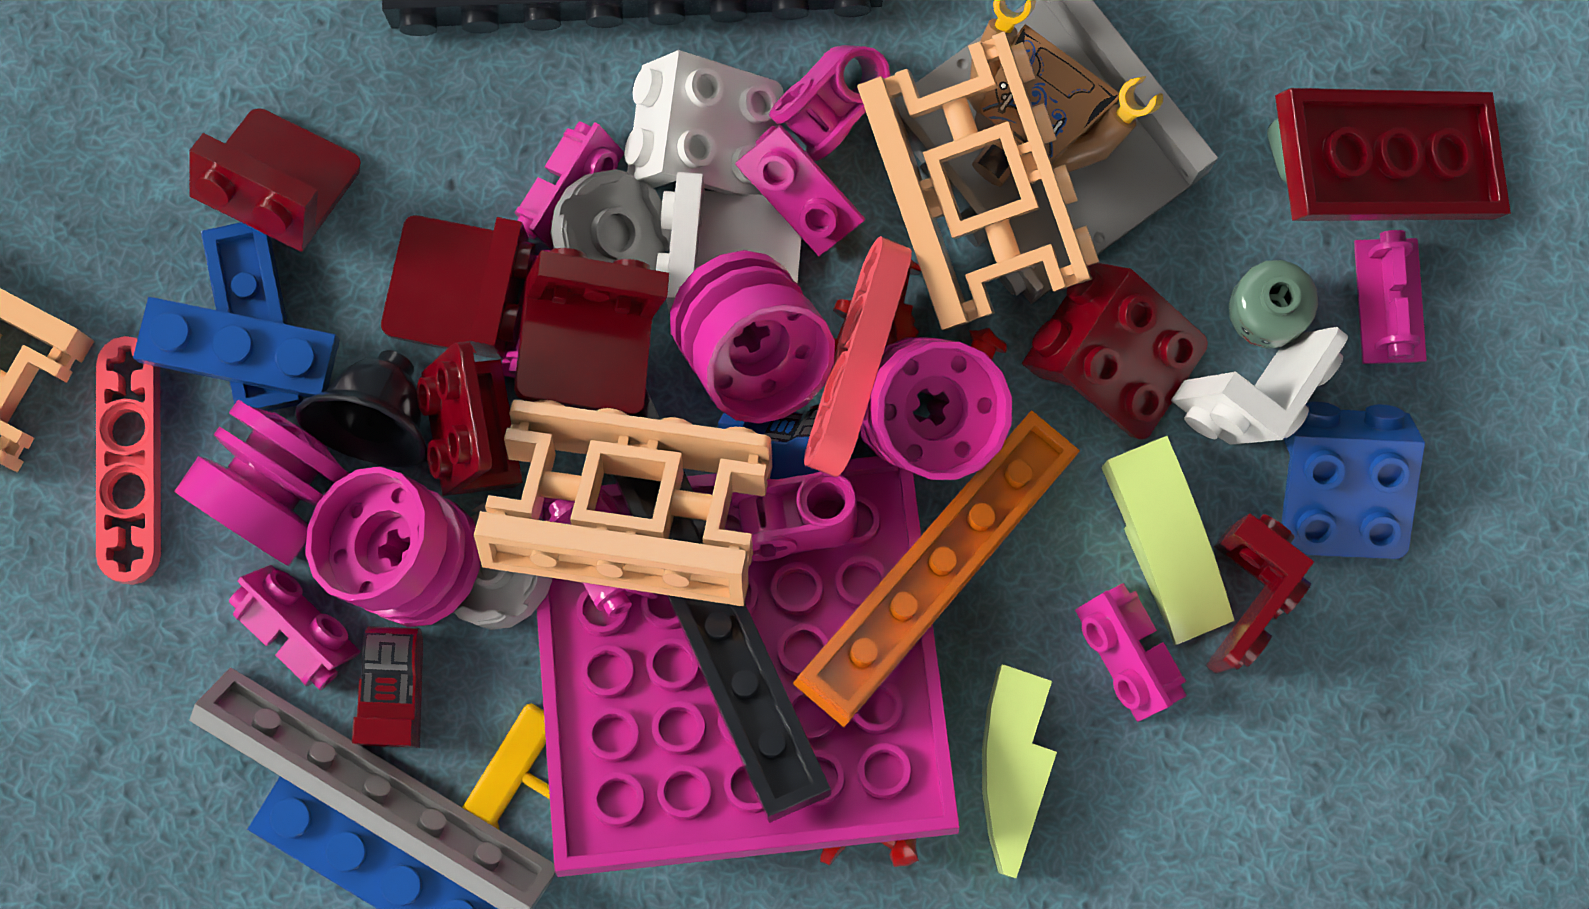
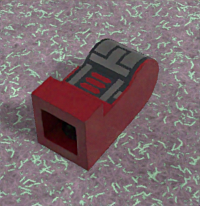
M368 626L366 628L362 647V679H359L357 717L353 718V744L420 748L423 636L420 628Z

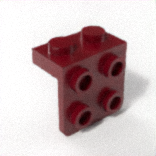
M257 108L247 114L226 143L202 133L189 150V197L303 252L360 173L361 161L355 153L265 109Z
M419 215L408 217L403 224L381 319L383 332L393 339L448 349L455 342L469 341L474 355L503 360L507 341L515 342L520 327L522 305L516 304L521 280L526 281L531 270L532 261L535 258V244L529 243L530 239L523 223L497 217L494 230Z
M555 248L549 252L541 250L526 278L514 384L516 395L524 401L553 400L566 407L594 411L612 408L620 410L629 416H636L642 410L645 400L652 318L667 298L669 273L651 270L649 264L634 259H621L611 263L588 259L584 252L572 248Z
M1095 263L1088 266L1092 277L1091 280L1067 287L1066 297L1052 318L1038 329L1032 341V348L1021 364L1041 379L1072 386L1130 437L1144 440L1152 434L1171 405V399L1202 358L1207 349L1208 341L1198 328L1131 268Z
M469 341L455 342L421 372L422 377L419 378L417 383L419 409L422 415L429 416L433 439L428 445L430 472L435 479H440L442 496L515 488L523 483L519 461L508 459L504 441L506 430L511 428L512 423L501 359L475 362L471 343Z
M1249 513L1228 527L1214 546V548L1265 585L1205 665L1214 673H1220L1232 668L1238 670L1243 664L1249 667L1272 638V635L1264 630L1272 618L1277 619L1283 612L1288 615L1301 601L1312 584L1304 578V575L1313 565L1314 561L1291 544L1295 536L1288 528L1266 514L1257 519Z

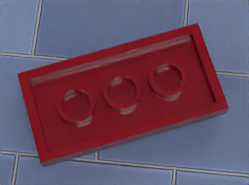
M1289 88L1275 95L1292 221L1494 220L1511 214L1493 92Z

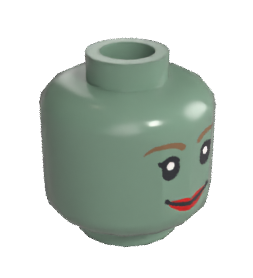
M1284 260L1264 261L1250 268L1233 288L1229 300L1230 320L1237 334L1249 344L1265 349L1281 348L1296 340L1314 321L1318 309L1317 288L1310 275L1298 265Z

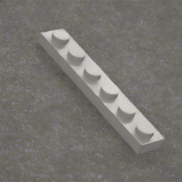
M231 667L194 705L189 721L498 909H533L556 874L553 862L360 745L353 744L347 737Z

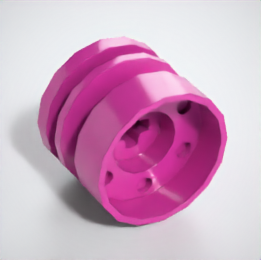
M747 250L719 255L696 268L678 289L670 309L671 335L694 373L698 375L703 387L717 408L733 419L758 424L783 419L806 406L825 386L834 365L835 340L826 321L811 301L803 295L801 288L793 281L787 269L769 255Z
M906 337L885 346L861 425L860 435L863 442L883 461L930 480H957L981 470L1001 450L1012 425V396L1003 372L984 352L957 341L932 337ZM919 392L933 395L934 397L927 404V409L930 413L927 418L913 413L920 406V401L916 396Z
M237 400L229 414L253 430L247 440L243 442L219 427L214 436L235 456L231 463L226 467L210 459L198 456L174 492L248 542L290 567L306 544L308 524L293 511L300 500L316 506L324 496L310 486L318 474L335 483L350 473L339 465L327 450V446L275 412L271 413L254 408Z
M380 466L355 470L336 481L317 503L307 527L305 554L313 578L330 595L406 627L432 625L452 614L470 594L481 568V561L474 538L476 528L474 520L457 503L428 490L424 485L402 473Z

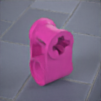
M850 45L831 48L824 53L822 58L800 81L790 87L779 98L771 109L769 116L777 124L785 123L807 146L805 152L813 161H818L831 153L845 139L852 126L866 112L858 87L850 90L845 83L844 70L848 62L855 58L861 65L862 78L859 84L880 76L884 79L890 77L889 64L883 54L876 49Z
M820 471L814 474L778 480L767 479L765 496L732 493L731 504L734 508L739 509L742 532L752 534V561H769L793 553L835 548L849 541L854 536L858 527L855 492L851 483L841 474L838 477H833ZM824 501H836L844 506L842 512L831 519H820L812 514L813 508ZM762 513H765L767 524L764 528H762L760 519Z

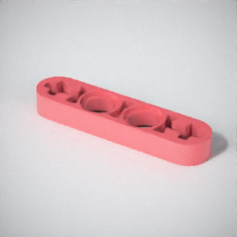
M882 236L878 237L873 243L863 263L834 356V365L828 376L804 455L805 466L833 477H838L843 472L855 448L911 262L912 250Z
M123 336L114 338L105 344L98 354L96 363V558L98 566L104 575L119 583L134 585L142 583L153 576L159 566L161 557L160 367L144 364L143 370L132 372L131 391L138 396L145 394L144 402L125 398L112 402V395L114 393L126 396L125 378L113 371L114 364L123 363L126 358V352L131 351L133 356L137 343V338ZM130 412L139 413L145 422V432L141 440L131 446L118 445L114 440L112 432L114 423L123 414ZM127 475L140 476L145 485L143 500L134 508L120 509L113 500L112 493L115 484L119 479ZM113 518L130 522L145 519V528L131 526L132 544L143 549L144 555L143 559H137L132 562L131 571L126 572L124 564L113 559L114 551L123 550L126 545V529L119 526L112 528Z

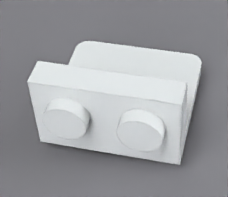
M680 50L642 65V69L633 87V99L637 104L634 127L627 139L624 151L625 161L628 163L627 172L629 174L627 175L633 176L638 181L644 180L652 188H656L676 181L677 172L703 174L704 188L724 194L748 196V194L762 195L735 163L757 145L755 143L756 140L770 127L775 126L777 128L780 126L769 114L774 104L784 94L782 86L775 80Z
M677 172L675 192L664 191L661 211V229L672 230L670 253H658L656 271L669 273L668 295L666 298L669 313L679 287L695 269L722 254L743 250L767 254L783 265L790 273L793 281L798 284L801 236L763 195L748 194L747 196H740L717 191H705L703 174Z
M1338 327L1302 333L1296 340L1278 350L1255 386L1237 372L1183 381L1171 401L1187 413L1184 417L1186 423L1195 431L1208 438L1217 439L1219 437L1230 445L1283 440V438H1288L1294 434L1305 421L1309 412V408L1305 404L1316 387L1326 383L1339 369L1343 361V355L1339 352L1345 345L1348 335Z

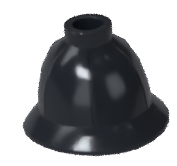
M385 350L379 354L377 359L364 358L354 363L334 380L327 391L303 400L296 407L295 417L299 425L309 435L322 444L347 456L381 466L397 468L418 465L426 456L427 447L419 429L422 413L417 400V385L411 378L414 366L408 358L398 352Z

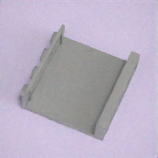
M1036 0L1035 8L1031 14L1022 22L1015 24L1014 27L1018 33L1025 24L1119 93L1124 83L1130 79L1146 76L1145 80L1134 91L1135 101L1142 107H1147L1149 101L1155 95L1163 94L1161 107L1153 113L1136 117V127L1108 158L1069 172L1078 201L1068 204V211L1075 229L1087 225L1098 256L1205 177L1212 169L1218 157L1093 0ZM1025 4L1014 12L1024 11ZM982 35L973 42H971L969 45L979 42L981 40ZM969 45L915 83L920 98L970 80L972 56ZM903 95L894 98L912 151L922 163L918 167L922 180L930 178L931 176L922 152L954 141L943 108L913 119L909 115ZM967 99L973 118L975 120L977 111L973 109L972 105ZM984 148L943 162L962 220L1021 199L1013 174L999 187L985 180L973 168V161ZM1043 182L1034 183L1032 187L1040 209L1009 220L1021 254L1052 244L1060 267L1063 268L1071 265ZM985 229L965 236L975 247L984 243L993 254ZM1043 262L999 278L1012 295L1015 294L1017 296L1022 292L1031 304L1052 290Z

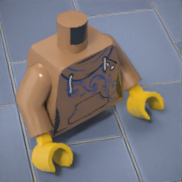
M994 0V12L998 18L989 20L980 41L982 43L993 39V35L1005 31L1011 46L1023 42L1036 78L1024 83L1032 107L1045 104L1057 140L1046 144L1054 168L1065 164L1068 172H1072L1105 160L1136 127V117L1153 113L1161 107L1163 103L1162 93L1155 95L1149 101L1147 107H1142L1135 101L1134 91L1145 80L1146 76L1130 79L1124 83L1119 93L1025 24L1018 33L1014 27L1015 24L1022 22L1031 14L1035 8L1036 0H1027L1024 11L1018 13L1008 9L1005 0ZM971 59L970 79L979 76L973 59ZM999 59L991 62L990 66L998 88L968 99L973 109L977 111L974 120L977 130L979 132L1008 121L1012 126L1017 144L1021 145L1029 142L1001 61ZM1002 142L984 147L972 163L973 168L985 180L999 187L1012 174Z

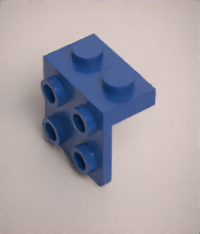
M1325 402L1306 403L1305 405L1309 408V412L1305 421L1294 434L1288 438H1283L1290 454L1281 524L1294 534L1295 539L1291 544L1305 555L1398 559L1405 556L1410 545L1425 441L1411 415L1397 407L1382 404L1368 406L1366 411L1340 410L1339 407Z

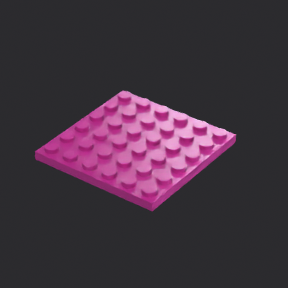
M878 456L850 459L841 475L851 483L855 492L858 527L854 536L845 544L835 548L793 553L769 561H751V565L748 567L749 584L745 604L831 788V796L771 823L768 822L667 595L659 594L656 599H651L634 593L628 597L632 606L625 613L610 618L605 610H597L582 582L552 579L546 597L537 607L554 867L557 877L959 833L933 624L845 727L841 726L793 684L800 673L921 537L912 472L883 461ZM717 473L687 476L694 492L713 495ZM601 485V488L616 502L622 515L631 516L618 485ZM544 498L540 513L544 521H549L552 516L548 508L557 499ZM824 501L813 508L812 514L820 519H831L839 515L844 506L836 501ZM730 502L724 530L742 532L739 509L734 508ZM762 513L760 519L762 528H764L767 524L765 513Z

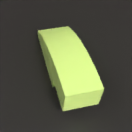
M1168 436L1107 460L1101 468L1126 523L1125 533L1174 645L1235 621L1213 550Z
M1002 664L997 668L986 712L982 746V794L988 836L998 872L1008 877L1017 878L1057 752L1032 744L1052 681Z

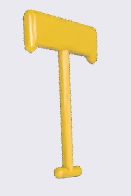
M532 703L527 704L523 708L462 807L500 830L498 821L521 783L550 799L549 784L529 773V770L546 744L544 710Z

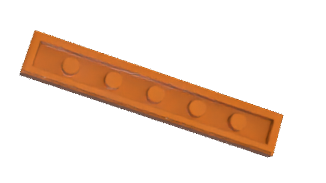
M1031 410L1007 437L1001 450L971 478L800 673L793 684L841 726L845 727L1067 468L1080 450Z

